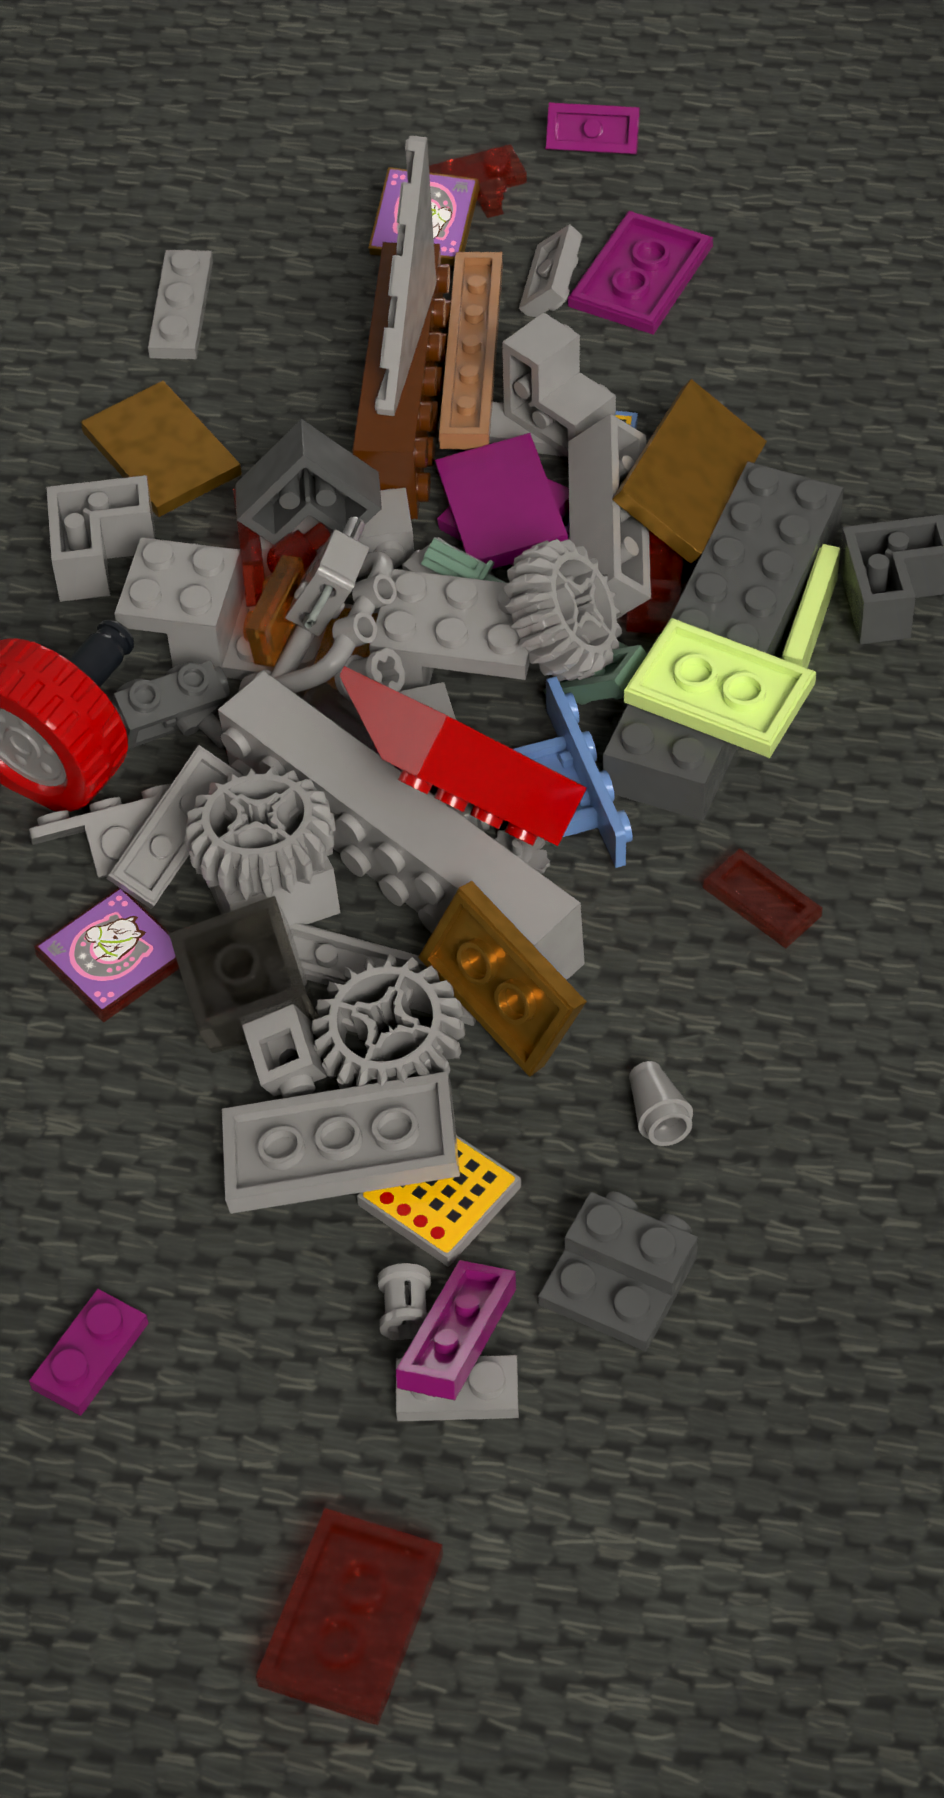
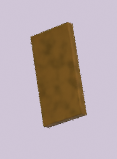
M690 379L680 390L612 500L692 564L705 549L747 462L755 463L767 441L700 385Z

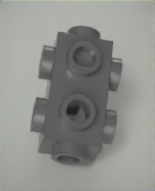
M211 660L201 664L193 662L179 664L167 671L163 677L151 681L143 678L135 679L123 684L116 693H113L112 704L118 711L126 728L128 749L181 731L184 736L195 734L199 729L221 750L225 747L221 740L223 732L220 719L217 716H219L218 709L225 704L230 690L225 673L221 667H213Z

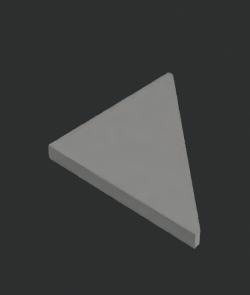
M411 135L406 140L405 146L408 182H401L397 214V223H400L397 237V255L392 257L388 295L392 296L388 314V327L384 328L380 367L385 368L386 372L375 403L377 414L395 416L436 287L427 137Z

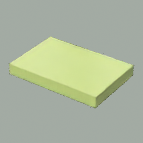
M671 618L624 689V702L770 758L814 687L816 671Z

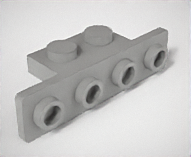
M171 784L146 789L141 792L142 800L122 804L120 797L92 803L89 805L91 813L71 818L67 810L43 815L37 818L39 826L29 829L31 843L35 845L85 832L98 879L108 877Z

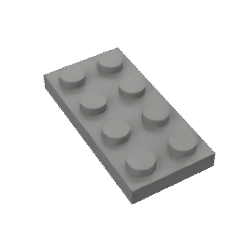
M448 1071L406 1078L405 1083L400 1079L386 1081L382 1088L379 1083L222 1109L225 1201L230 1214L460 1176L452 1087Z

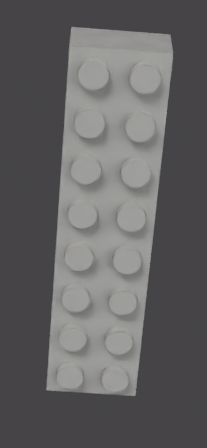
M265 671L218 709L223 732L221 740L226 747L230 767L243 776H247L251 767L256 774H266L274 766L279 776L294 770L300 781L312 779L314 787L317 788V791H323L325 798L329 802L330 813L334 815L336 828L333 831L335 841L333 849L340 853L346 867L359 877L367 874L377 881L382 893L393 904L402 906L406 903L418 912L419 919L431 933H433L458 888L473 881L566 980L585 964L581 903L444 802L434 798V795L430 792L427 795L397 780L401 773L400 770L382 760L377 753Z

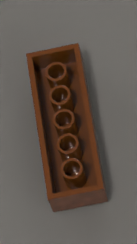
M383 242L353 455L379 472L380 490L406 488L411 519H418L420 502H429L431 477L430 472H424V468L434 466L435 438L428 435L429 431L437 430L439 422V402L433 401V396H442L444 372L443 367H437V363L446 362L448 335L441 332L442 329H449L451 300H445L443 293H449L450 265L441 264L440 244H434L436 287L395 416L377 414L375 403L386 372L385 368L380 367L384 328L388 327V314L392 296L388 295L392 257L397 255V243Z

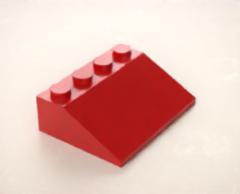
M343 667L339 676L381 759L402 769L397 780L427 795L432 785L438 787L434 798L462 812L465 811L468 803H471L474 806L469 815L497 829L500 828L503 820L509 823L504 832L534 846L538 837L556 846L559 845L587 787L425 704L348 667Z

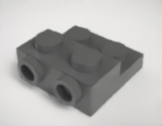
M590 1192L565 1236V1250L538 1296L539 1305L643 1351H647L697 1259L698 1237L691 1234L690 1226L677 1216L663 1214L657 1220L638 1212L636 1203L622 1193L609 1192L606 1197H602Z

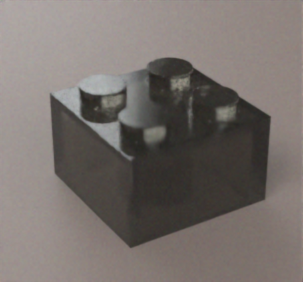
M275 896L169 933L198 1031L212 1054L248 1044L242 1025L291 1004L299 1008L311 1021L319 1018L288 920Z

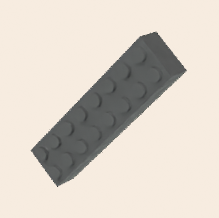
M747 462L671 618L779 658L790 635L819 547H822L823 544L832 545L839 530L844 487ZM628 704L603 753V770H606L611 778L614 795L704 821L738 746Z

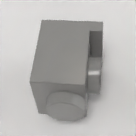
M294 1004L242 1025L260 1085L272 1096L282 1094L283 1098L312 1094L316 1089L314 1082L327 1077L322 1067V1060L314 1050L315 1038L312 1032V1021ZM299 1056L298 1059L286 1063L290 1057Z

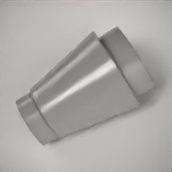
M647 1061L635 1066L629 1074V1081L631 1083L639 1132L657 1146H670L680 1142L692 1129L693 1109L658 1063Z

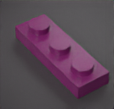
M459 1260L396 1368L397 1389L456 1400L516 1291V1272L514 1270Z

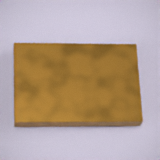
M164 381L81 421L83 433L123 478L147 475L152 511L158 518L242 475L240 463Z
M473 881L458 888L418 956L427 968L432 965L437 970L440 981L447 980L452 985L454 997L460 1001L529 1077L545 1066L587 1002Z

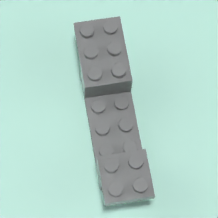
M142 537L138 543L114 613L115 620L127 629L167 634L173 667L185 662L201 664L211 660L213 667H221L226 678L243 680L245 676L262 670L273 672L297 626L295 623L284 618L294 597L245 590L241 552L239 549ZM393 569L391 575L397 589L395 601L375 609L372 614L377 625L375 640L355 647L352 655L365 658L379 649L389 648L394 650L400 656L405 670V681L400 691L430 685L434 668L526 680L530 663L528 650L526 647L518 646L520 637L515 629L510 628L514 622L512 614L505 609V606L510 603V598L504 590V586L508 583ZM345 604V608L338 618L331 619L320 636L315 635L297 670L316 664L328 653L335 641L332 634L333 625L338 619L348 616L353 606L352 604ZM334 677L317 687L310 688L339 692Z

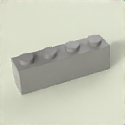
M609 414L568 441L570 540L576 547L584 546L587 550L588 559L596 558L598 560V570L600 573L608 575V587L611 592L616 593L613 597L615 607L621 611V615L617 617L618 619L651 599L649 530L612 500L645 448L646 435L614 415Z

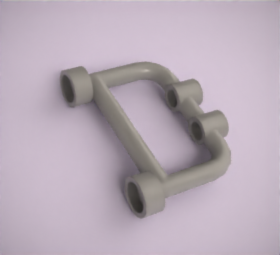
M382 551L367 553L357 578L369 576L367 579L355 583L352 590L355 603L347 617L338 619L334 623L332 634L335 641L328 653L320 661L312 666L297 670L315 637V634L297 625L273 672L262 670L245 676L240 683L239 691L263 671L293 693L317 687L334 677L345 666L355 647L375 640L377 625L372 617L374 610L389 605L396 599L397 589L391 578L393 572L391 557ZM309 562L302 567L300 572V582L302 580L304 573L309 568L312 562Z

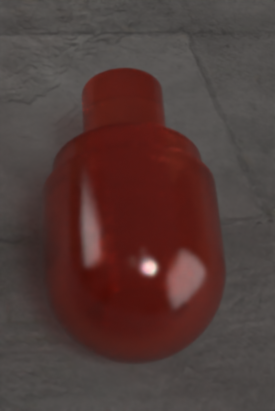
M321 522L317 523L305 534L299 529L293 533L290 532L270 548L267 555L269 571L280 580L291 581L297 579L309 568L318 554L316 550L326 543L331 536V532Z

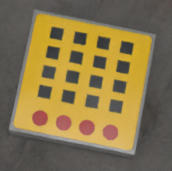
M457 1135L459 1177L361 1192L357 1196L358 1206L447 1267L454 1262L521 1188V1178Z

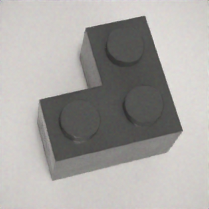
M303 419L297 422L236 483L237 521L275 546L308 515H311L333 531L337 529L343 533L349 518L358 517L355 529L361 519L366 524L382 509L379 472Z
M944 514L843 527L839 570L860 644L911 638L915 598L944 594Z

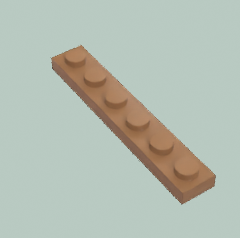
M456 252L439 427L440 449L471 450L490 444L503 273L502 252Z

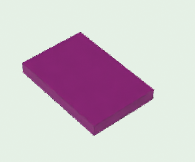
M628 211L568 297V307L654 335L713 247V237Z
M531 433L435 460L465 553L486 564L489 560L493 561L494 566L492 569L514 563V558L541 542L547 540L551 542L556 539L559 541L569 540Z

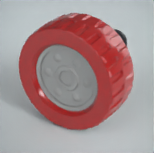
M114 620L102 621L97 627V632L90 634L69 659L41 644L25 639L9 638L0 640L1 785L53 811L67 810L72 812L86 806L112 778L127 755L128 737L118 711L100 687L122 663L124 655L130 654L134 649V638L125 626Z

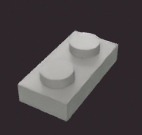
M570 224L539 243L536 247L519 309L527 316L538 317L548 310L554 311L568 298L570 292L568 286L572 272L578 263L577 254L583 236Z
M517 1355L479 1356L456 1400L397 1389L396 1379L397 1421L519 1418ZM396 1358V1368L402 1358Z

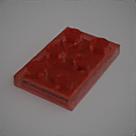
M324 1508L256 1674L258 1687L379 1725L443 1558L442 1544Z

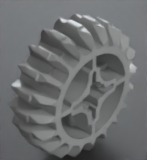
M570 539L541 542L514 558V566L507 570L510 583L504 586L505 593L510 598V603L505 606V609L512 614L514 623L510 628L515 629L520 637L518 646L526 647L528 650L530 663H539L540 671L544 676H557L559 681L585 679L595 675L594 672L602 670L606 665L613 663L612 649L619 648L617 637L622 634V628L617 623V617L621 615V611L615 607L613 597L616 593L611 592L608 587V575H602L598 570V560L596 558L588 559L587 550L584 546L576 547Z
M274 766L266 774H256L251 767L247 776L239 778L229 772L226 784L210 782L208 795L196 796L194 809L187 812L188 819L186 821L187 827L185 828L186 835L184 838L191 864L195 868L196 874H201L203 879L206 880L208 887L219 885L225 896L240 890L247 901L254 893L263 892L269 900L275 890L284 889L292 894L295 882L311 884L313 871L325 870L327 856L333 854L335 844L333 831L336 828L334 815L330 813L329 802L325 798L324 792L317 791V788L314 787L312 779L300 781L294 770L279 776Z
M389 953L382 967H376L373 960L367 957L364 962L365 971L359 974L346 966L344 972L346 983L344 985L329 981L327 990L331 999L317 1000L316 1009L320 1018L312 1020V1031L314 1036L318 1038L313 1046L315 1052L323 1060L322 1067L325 1074L330 1078L337 1077L340 1089L379 1083L382 1088L386 1081L400 1079L405 1083L406 1078L447 1071L449 1075L451 1069L447 1059H460L461 1047L457 1041L464 1038L466 1031L463 1021L460 1020L463 1015L462 1006L457 998H453L454 991L452 985L447 980L440 981L438 972L432 965L420 972L418 961L411 956L402 967H398L396 958ZM412 1001L423 1006L433 1016L431 1028L420 1025L419 1019L412 1017L409 1008ZM396 1024H397L398 1027L395 1028L394 1030L390 1027V1026H396ZM383 1029L387 1031L386 1033L381 1032V1035L379 1034ZM347 1031L357 1033L359 1040L365 1041L367 1049L365 1058L356 1055L345 1045Z

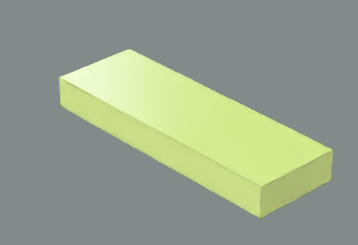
M826 544L819 547L782 655L783 660L808 668L837 582L840 547Z

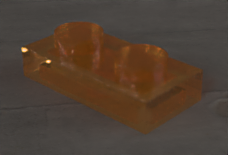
M281 556L273 574H269L264 581L262 595L254 611H249L245 618L243 635L244 639L249 642L254 664L274 667L295 623L284 617L305 573L301 557Z

